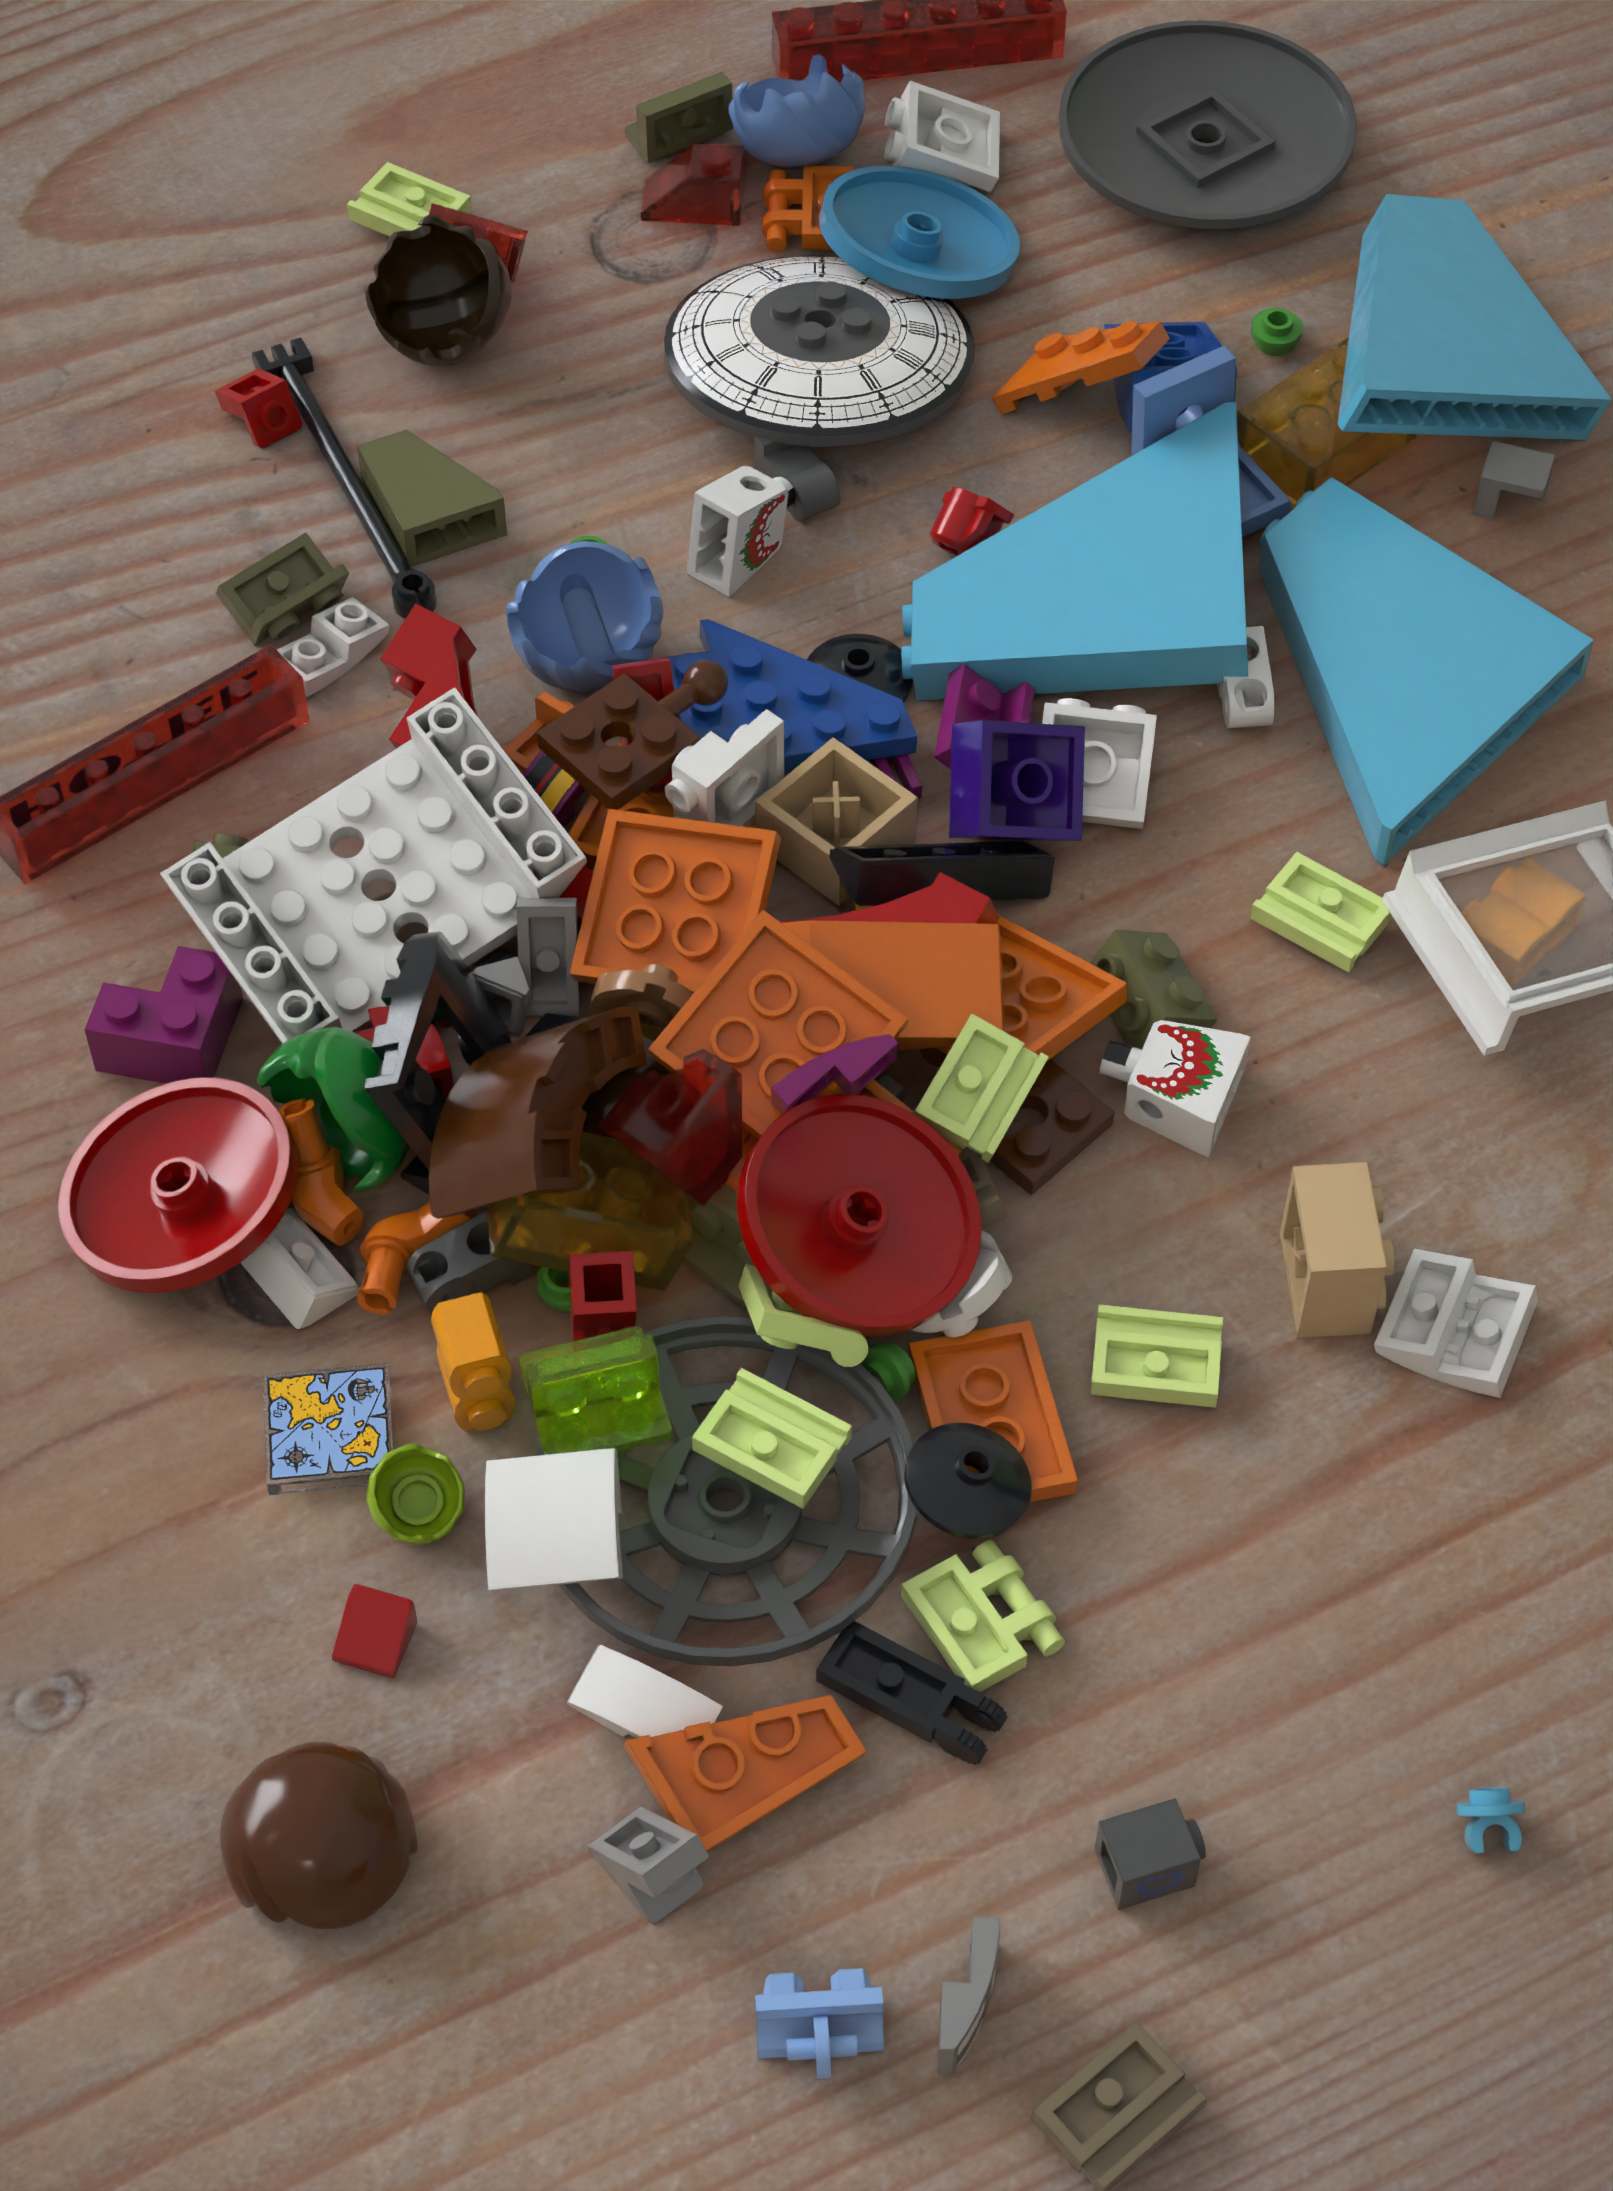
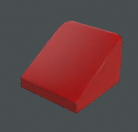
M354 1584L347 1598L332 1653V1660L394 1679L418 1623L414 1602L401 1596Z

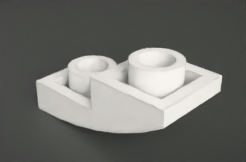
M351 597L313 615L310 634L269 653L268 671L305 699L336 681L364 659L389 633L390 625L357 599Z
M603 1645L597 1646L566 1703L618 1735L624 1737L629 1734L634 1738L646 1735L653 1737L684 1730L686 1726L709 1721L710 1724L715 1723L723 1708L722 1705L683 1683Z

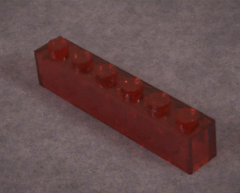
M872 0L854 3L843 2L836 5L809 8L797 7L790 10L772 12V60L777 78L802 81L809 75L813 55H822L826 59L828 73L838 82H841L843 78L842 63L852 73L853 71L857 73L862 80L1062 58L1064 57L1067 10L1063 0Z
M270 644L0 796V856L21 881L27 884L308 723L310 720L303 677Z

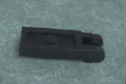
M853 1621L840 1632L816 1669V1682L930 1743L935 1740L945 1752L954 1757H959L962 1761L968 1762V1764H979L988 1750L986 1749L987 1745L971 1731L968 1732L962 1726L947 1719L952 1709L955 1707L968 1721L994 1732L996 1730L1000 1731L1008 1718L1006 1716L1007 1712L998 1705L999 1703L986 1698L982 1693L965 1685V1679L856 1621Z

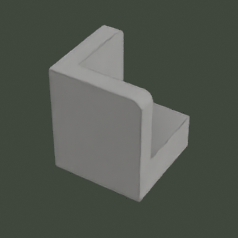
M1492 440L1481 474L1473 514L1494 519L1503 490L1539 499L1544 498L1555 455Z

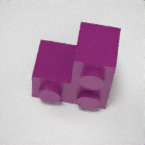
M178 946L160 992L103 982L85 1027L95 1071L165 1084L190 1078H214L243 1000L240 985L217 953Z

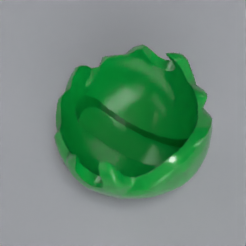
M329 1027L299 1034L281 1044L259 1070L256 1082L261 1088L270 1086L274 1102L286 1104L296 1099L306 1098L307 1101L312 1099L315 1103L320 1120L319 1123L327 1143L339 1149L341 1153L344 1177L349 1178L361 1174V1181L353 1187V1190L361 1192L371 1191L398 1170L410 1148L364 1089L366 1078L377 1077L382 1061L372 1049V1041L343 1028Z

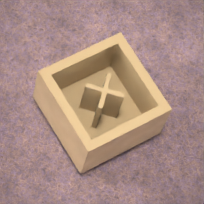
M833 737L755 801V828L777 831L781 838L777 861L840 906L849 898V895L829 858L830 849L850 846L913 844L916 841L918 797Z
M1367 1162L1293 1166L1280 1239L1297 1338L1371 1334L1377 1309L1385 1308L1386 1285L1384 1277L1393 1275L1394 1251L1391 1239L1381 1238L1379 1223H1382L1384 1220L1383 1192L1380 1186L1371 1185Z

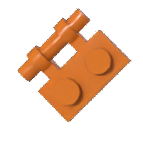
M803 166V179H789L787 172L781 169L771 171L769 182L765 184L763 189V202L768 208V212L763 216L762 233L767 239V248L775 253L782 252L786 248L787 239L791 235H802V249L832 250L820 230L819 213L828 186L842 174L852 171L853 166ZM792 204L802 205V210L788 209Z

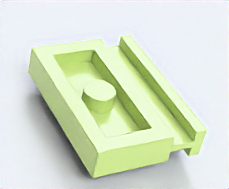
M389 162L359 191L360 197L356 202L350 200L347 204L349 220L389 237L394 232L412 231L422 226L418 225L419 222L426 215H436L454 226H459L472 212L470 195Z
M1299 852L1292 856L1266 887L1263 897L1260 900L1256 899L1252 904L1250 919L1348 973L1352 970L1356 959L1360 955L1363 956L1393 918L1382 902V897Z
M971 1013L917 1106L914 1115L934 1128L943 1138L964 1150L966 1147L982 1155V1160L989 1163L1049 1056L1042 1052L1040 1055H1037L1023 1047L1024 1042Z
M1098 1305L1090 1395L1216 1408L1219 1390L1223 1317Z
M741 1368L736 1374V1381L732 1387L724 1391L692 1436V1450L804 1509L837 1461V1454L852 1439V1425Z

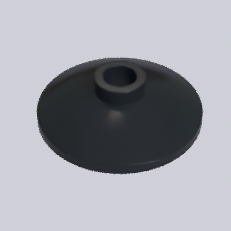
M846 634L834 637L819 645L807 659L815 664L902 699L903 703L908 698L912 689L913 679L903 678L901 649L892 642L878 636Z
M950 1423L929 1430L915 1442L905 1464V1485L915 1508L932 1525L954 1536L984 1539L1000 1535L1017 1524L1030 1502L1032 1491L1031 1477L1023 1457L1004 1437L979 1425ZM966 1466L977 1469L981 1474L972 1473Z

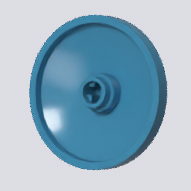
M870 166L842 174L828 186L819 213V226L824 239L844 262L881 284L920 296L961 299L990 293L1000 288L1009 280L1020 250V239L1014 224L994 202L978 191L954 179L916 168Z

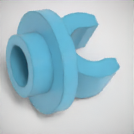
M1510 1788L1470 1789V1801L1456 1804L1457 1815L1473 1816L1465 1829V1842L1468 1849L1473 1853H1484L1483 1833L1487 1827L1497 1824L1503 1831L1504 1849L1518 1851L1522 1841L1521 1831L1518 1824L1508 1815L1526 1812L1525 1801L1511 1800Z

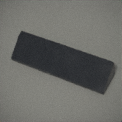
M1024 841L834 847V849H830L829 855L849 897L859 906L884 904L929 887L934 883L940 872L990 897L992 901L1046 898L1050 894L1055 858L1050 853Z

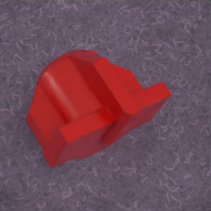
M952 487L950 492L946 491L942 499L944 504L930 531V537L935 545L958 556L998 533L1003 523H1011L1015 514L988 497L979 496L962 488Z

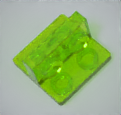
M635 1326L523 1353L519 1356L518 1361L544 1455L616 1448L617 1452L671 1438L672 1427L660 1390L657 1350L652 1334L644 1336L643 1330L640 1327Z

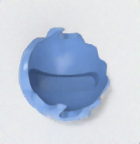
M813 55L809 75L802 81L766 78L749 87V82L747 81L739 84L734 91V99L729 104V116L740 142L757 160L780 168H803V166L816 165L842 153L855 140L865 113V94L862 78L854 71L852 73L842 63L843 78L841 82H838L828 73L826 59L822 55Z
M574 542L550 552L537 565L530 580L519 582L514 601L508 602L506 605L509 633L522 663L540 681L560 689L592 692L603 688L614 680L612 665L648 660L653 654L654 645L660 640L662 634L660 624L664 613L663 603L646 561L642 557L632 560L624 551L598 542Z

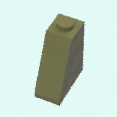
M408 430L357 446L361 480L410 567L507 535L504 497L500 490Z

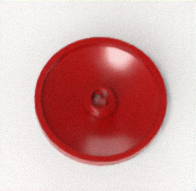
M202 1077L160 1085L139 1094L116 1108L95 1126L80 1144L68 1164L59 1192L58 1212L62 1232L69 1246L88 1271L111 1286L138 1293H164L199 1285L241 1263L276 1228L291 1202L297 1182L298 1153L296 1144L289 1128L274 1104L263 1094L243 1083L222 1078Z
M831 1094L804 1101L780 1115L766 1129L752 1147L740 1174L737 1191V1213L741 1235L748 1254L769 1287L786 1304L803 1316L813 1317L830 1324L860 1331L864 1336H888L902 1333L924 1324L941 1312L960 1293L975 1267L979 1255L982 1225L977 1195L965 1166L956 1152L934 1128L918 1116L891 1102L857 1094Z

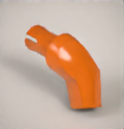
M306 1098L290 1101L282 1105L278 1111L293 1136L298 1153V1177L292 1202L298 1216L305 1223L337 1246H343L354 1239L363 1228V1211L343 1192L344 1167L339 1149L327 1143L319 1123L320 1120L314 1101L312 1099L307 1101Z
M428 1202L418 1210L396 1214L377 1222L360 1245V1255L367 1265L361 1289L357 1295L359 1305L370 1313L380 1315L390 1313L392 1308L395 1310L402 1275L406 1273V1264L409 1258L424 1245L478 1216L476 1210L436 1219L431 1214L430 1202Z

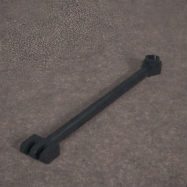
M302 338L290 340L293 353L291 356L288 355L282 343L271 346L274 359L272 362H269L262 349L252 352V360L256 369H262L286 380L297 409L394 582L392 598L396 613L406 619L415 603L417 604L415 593H419V599L423 607L433 612L436 608V593L432 580L424 573L416 571L414 568L411 569L303 377V374L314 371L312 356Z

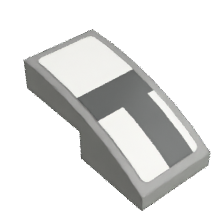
M973 1916L970 1939L969 1983L942 1981L938 2075H952L976 2038L986 2014L997 1968L1000 1918Z

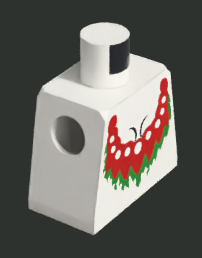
M742 466L696 491L694 495L687 574L727 597L733 595L779 550L783 540L786 509L796 500L795 490L791 483L785 478L775 477L772 479L750 466Z
M1160 1020L1153 1023L1142 1050L1110 1040L1102 1058L1100 1074L1128 1083L1124 1114L1128 1119L1200 1155L1210 1157L1244 1075L1251 1037L1240 1033Z

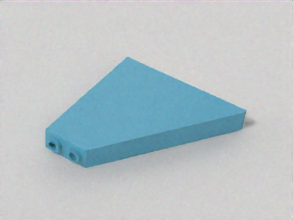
M1386 194L1362 236L1337 423L1340 429L1344 432L1587 440L1611 403V397L1464 200Z
M1236 402L1223 403L914 580L912 604H905L902 608L904 637H911V645L902 646L901 658L903 678L913 679L916 701L945 699L949 673L964 664L985 680L991 682L1003 693L1008 692L1025 681L1035 688L1034 694L1215 684L1225 683L1223 682V677H1248Z
M1330 477L1314 492L1309 490L1303 494L1295 508L1283 519L1273 520L1261 536L1260 576L1375 861L1383 866L1585 676L1594 641L1592 638L1333 477Z

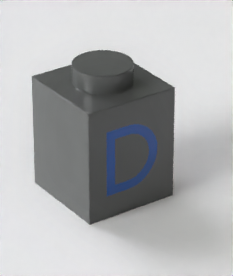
M1176 1798L1101 1820L1098 1824L1095 1852L1118 1910L1195 1887L1200 1860L1206 1857L1205 1844L1196 1821L1193 1818L1184 1819Z

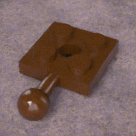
M697 661L686 670L683 677V685L657 701L623 673L536 732L538 748L606 808L618 810L672 773V764L677 755L685 747L694 746L700 740V737L681 722L677 716L695 703L709 706L719 702L725 696L728 689L727 674L714 661ZM614 737H626L633 741L626 747L617 745L607 746L604 744L607 740Z
M936 1048L920 1049L924 1059L936 1067H941L947 1054ZM1050 1059L1045 1063L1020 1109L1032 1108L1039 1111L1044 1116L1045 1121L1038 1125H1025L1014 1118L990 1161L1026 1192L1033 1195L1112 1126L1115 1112Z

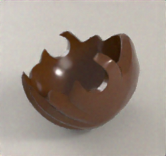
M309 1742L297 1745L278 1755L267 1758L257 1765L229 1798L220 1827V1843L224 1866L232 1888L241 1904L245 1908L257 1905L260 1911L272 1921L283 1922L290 1917L300 1924L315 1929L344 1928L361 1922L376 1913L399 1888L408 1871L410 1864L409 1855L414 1854L418 1849L416 1829L406 1793L398 1780L388 1772L380 1760L367 1756L355 1747L337 1746L329 1742Z

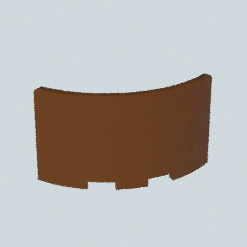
M625 1006L607 1010L503 1044L488 1051L472 1063L452 1088L442 1108L435 1129L429 1167V1199L431 1214L434 1218L451 1217L524 1195L564 1194L581 1189L579 1152L583 1125L587 1115L582 1109L590 1093L599 1091L616 1074L647 1066L638 1006Z

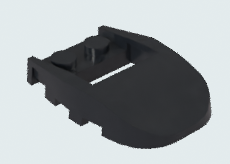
M440 931L412 935L404 943L396 959L400 975L397 979L386 980L381 995L385 1005L390 1006L387 1023L375 1026L372 1049L382 1062L377 1077L366 1078L364 1088L428 1170L435 1129L446 1099L434 1085L430 1074L425 1069H422L415 1059L433 1018L441 1028L455 1029L459 1035V1047L462 1056L469 1066L488 1051L512 1042L508 1028L496 1005L452 944Z

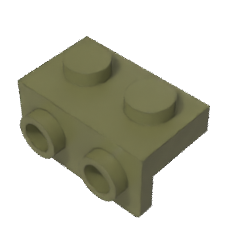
M305 532L220 584L216 595L255 646L269 636L274 641L282 639L300 624L298 618L314 609L317 613H320L338 603L344 596L341 590L349 576V572L343 564L333 569Z
M1114 930L1090 961L1092 965L1127 983V1002L1111 1013V1016L1129 1046L1142 1050L1153 1023L1160 1020L1211 1028L1218 1020L1205 999L1203 989L1194 981L1179 955L1176 944L1168 937L1167 933Z

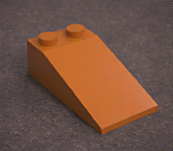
M816 920L782 923L908 1018V1025L896 1039L898 1051L953 1046L971 1013L1004 1031L1000 927L998 924Z

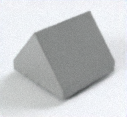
M518 956L476 967L472 973L496 1005L508 1031L520 1035L524 1030L529 987Z

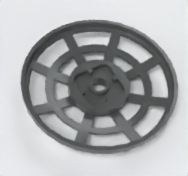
M714 1316L682 1320L648 1330L615 1346L588 1366L562 1394L544 1424L534 1456L609 1448L617 1449L619 1481L648 1493L650 1522L619 1531L623 1579L621 1580L633 1592L652 1605L663 1609L649 1635L624 1624L602 1609L579 1583L560 1585L561 1589L592 1622L618 1640L654 1656L692 1665L731 1667L770 1662L810 1649L840 1633L865 1613L892 1582L908 1552L917 1520V1509L908 1495L904 1471L907 1457L914 1444L900 1410L882 1384L861 1364L853 1367H843L833 1360L830 1351L797 1344V1347L794 1349H784L771 1345L764 1341L760 1335H757L750 1317ZM716 1346L751 1347L771 1351L772 1354L763 1377L764 1380L786 1391L796 1361L799 1360L818 1368L841 1383L866 1407L874 1420L852 1432V1439L847 1446L844 1445L837 1454V1461L827 1474L835 1472L838 1479L841 1497L838 1525L803 1517L802 1508L692 1450V1436L700 1426L693 1408L715 1405L726 1389L729 1390L734 1382L706 1383L683 1388L669 1355L685 1350ZM645 1365L659 1398L648 1403L632 1415L612 1436L606 1447L572 1431L580 1415L600 1393L627 1373ZM668 1418L678 1442L667 1450L655 1468L626 1457L628 1451L642 1435L659 1422ZM886 1442L894 1459L899 1486L898 1519L894 1534L857 1529L860 1511V1488L857 1471L853 1462ZM731 1490L738 1493L742 1497L743 1502L734 1510L719 1511L710 1506L708 1499L718 1491ZM792 1541L827 1549L811 1571L787 1588H784L770 1563L782 1554ZM662 1546L674 1559L685 1566L671 1593L646 1578L630 1562L627 1556ZM847 1553L884 1559L874 1578L854 1601L830 1619L811 1629L808 1627L795 1604L806 1599L825 1584L841 1565ZM746 1573L759 1597L755 1601L735 1604H714L698 1601L710 1574L738 1575ZM769 1615L784 1638L768 1644L738 1648L693 1647L676 1643L689 1618L707 1622L731 1623L755 1620Z

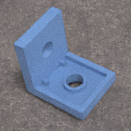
M1225 345L1133 385L1131 456L1223 403L1234 402L1236 357ZM1185 408H1187V410H1186L1183 414H1181V415L1179 416V414H1180ZM1238 444L1242 537L1268 526L1275 519H1283L1290 513L1291 500Z

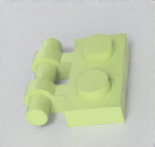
M993 1540L981 1543L973 1551L972 1555L981 1568L971 1574L958 1555L955 1554L901 1584L902 1599L954 1674L965 1679V1685L978 1692L984 1691L1027 1666L1028 1654L1019 1643L1020 1641L1033 1640L1045 1657L1053 1655L1065 1644L1064 1638L1054 1626L1056 1616L1044 1600L1036 1601L1021 1580L1024 1575L1022 1568L1013 1556H1004ZM990 1595H1001L1013 1613L1002 1619L987 1597Z

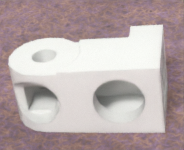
M1263 626L1246 627L1247 645L1252 646L1251 655H1247L1248 677H1223V682L1225 683H1216L1219 698L1222 699L1223 718L1227 729L1269 726L1273 724L1274 690Z

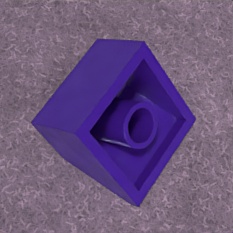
M990 720L952 724L949 838L1007 841H1082L1085 726Z

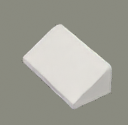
M292 1207L287 1208L284 1216L269 1237L241 1262L248 1273L298 1330L312 1325L357 1296L358 1291L361 1289Z

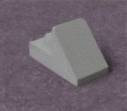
M518 898L516 906L518 960L529 987L526 1016H544L545 1013L579 1016L580 982L575 981L569 974L578 939L577 898Z
M641 1806L588 1845L590 1852L643 1917L652 1924L658 1923L699 1892L704 1886L696 1867L710 1856L698 1835Z

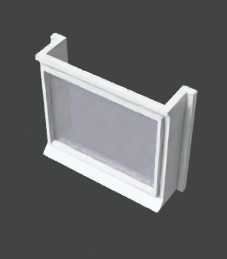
M1606 800L1411 850L1395 890L1384 893L1382 902L1484 1056L1505 1050L1519 1016L1613 991V827L1610 824Z

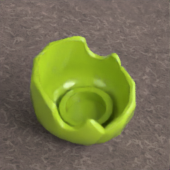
M408 1443L386 1453L369 1476L366 1502L372 1520L386 1535L394 1540L410 1545H427L451 1532L464 1511L465 1485L455 1465L452 1464L451 1459L447 1455L422 1447L418 1443Z

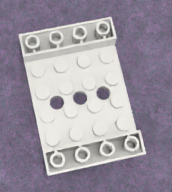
M455 687L407 717L411 740L223 859L211 842L160 873L164 882L282 1044L299 1034L322 1028L339 1027L354 1033L370 1029L368 1009L390 1007L385 1005L381 995L386 980L397 979L400 975L396 959L404 943L400 942L396 935L403 925L409 922H419L428 928V933L442 932L466 965L470 966L517 935L516 906L518 898H559L587 863L586 856ZM345 837H355L364 842L362 850L350 858L336 856L333 853V848L340 839ZM378 879H386L396 885L394 893L382 901H374L364 895L367 886Z

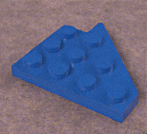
M700 620V639L705 652L686 653L668 657L671 664L674 690L683 685V677L689 666L700 660H710L718 663L727 674L728 689L725 696L719 702L709 706L695 703L678 715L680 721L697 734L700 740L712 731L726 742H729L733 733L741 725L750 724L766 709L784 720V773L794 770L833 737L865 760L916 753L917 734L902 699L712 620Z

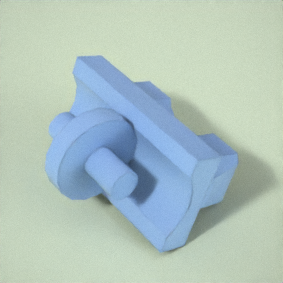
M863 1968L838 1970L836 1974L830 1976L831 1990L804 1992L803 1978L795 1973L769 1974L765 1980L763 1994L755 1995L758 2059L787 2057V2061L815 2059L816 2079L823 2080L831 2079V2058L858 2056V2052L884 2051L882 1987L872 1988L867 1971Z

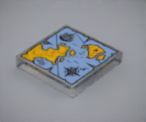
M378 1363L262 1375L266 1485L269 1496L368 1486L369 1476L386 1453L395 1450L389 1364Z

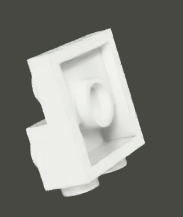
M909 81L900 99L896 97L892 99L886 113L885 126L894 130L890 133L886 142L883 155L884 160L892 162V166L921 169L946 176L967 186H974L988 192L993 190L999 179V111L913 81Z
M1072 698L1060 699L1057 701V704L1045 702L1042 724L1085 726L1082 822L1143 829L1157 715L1146 714L1143 708L1133 705H1117L1113 707V710L1090 708L1089 703Z
M766 709L750 724L741 725L733 733L729 742H726L710 731L694 746L685 747L675 758L672 764V781L665 787V795L673 806L674 817L749 827L755 821V801L784 778V720Z

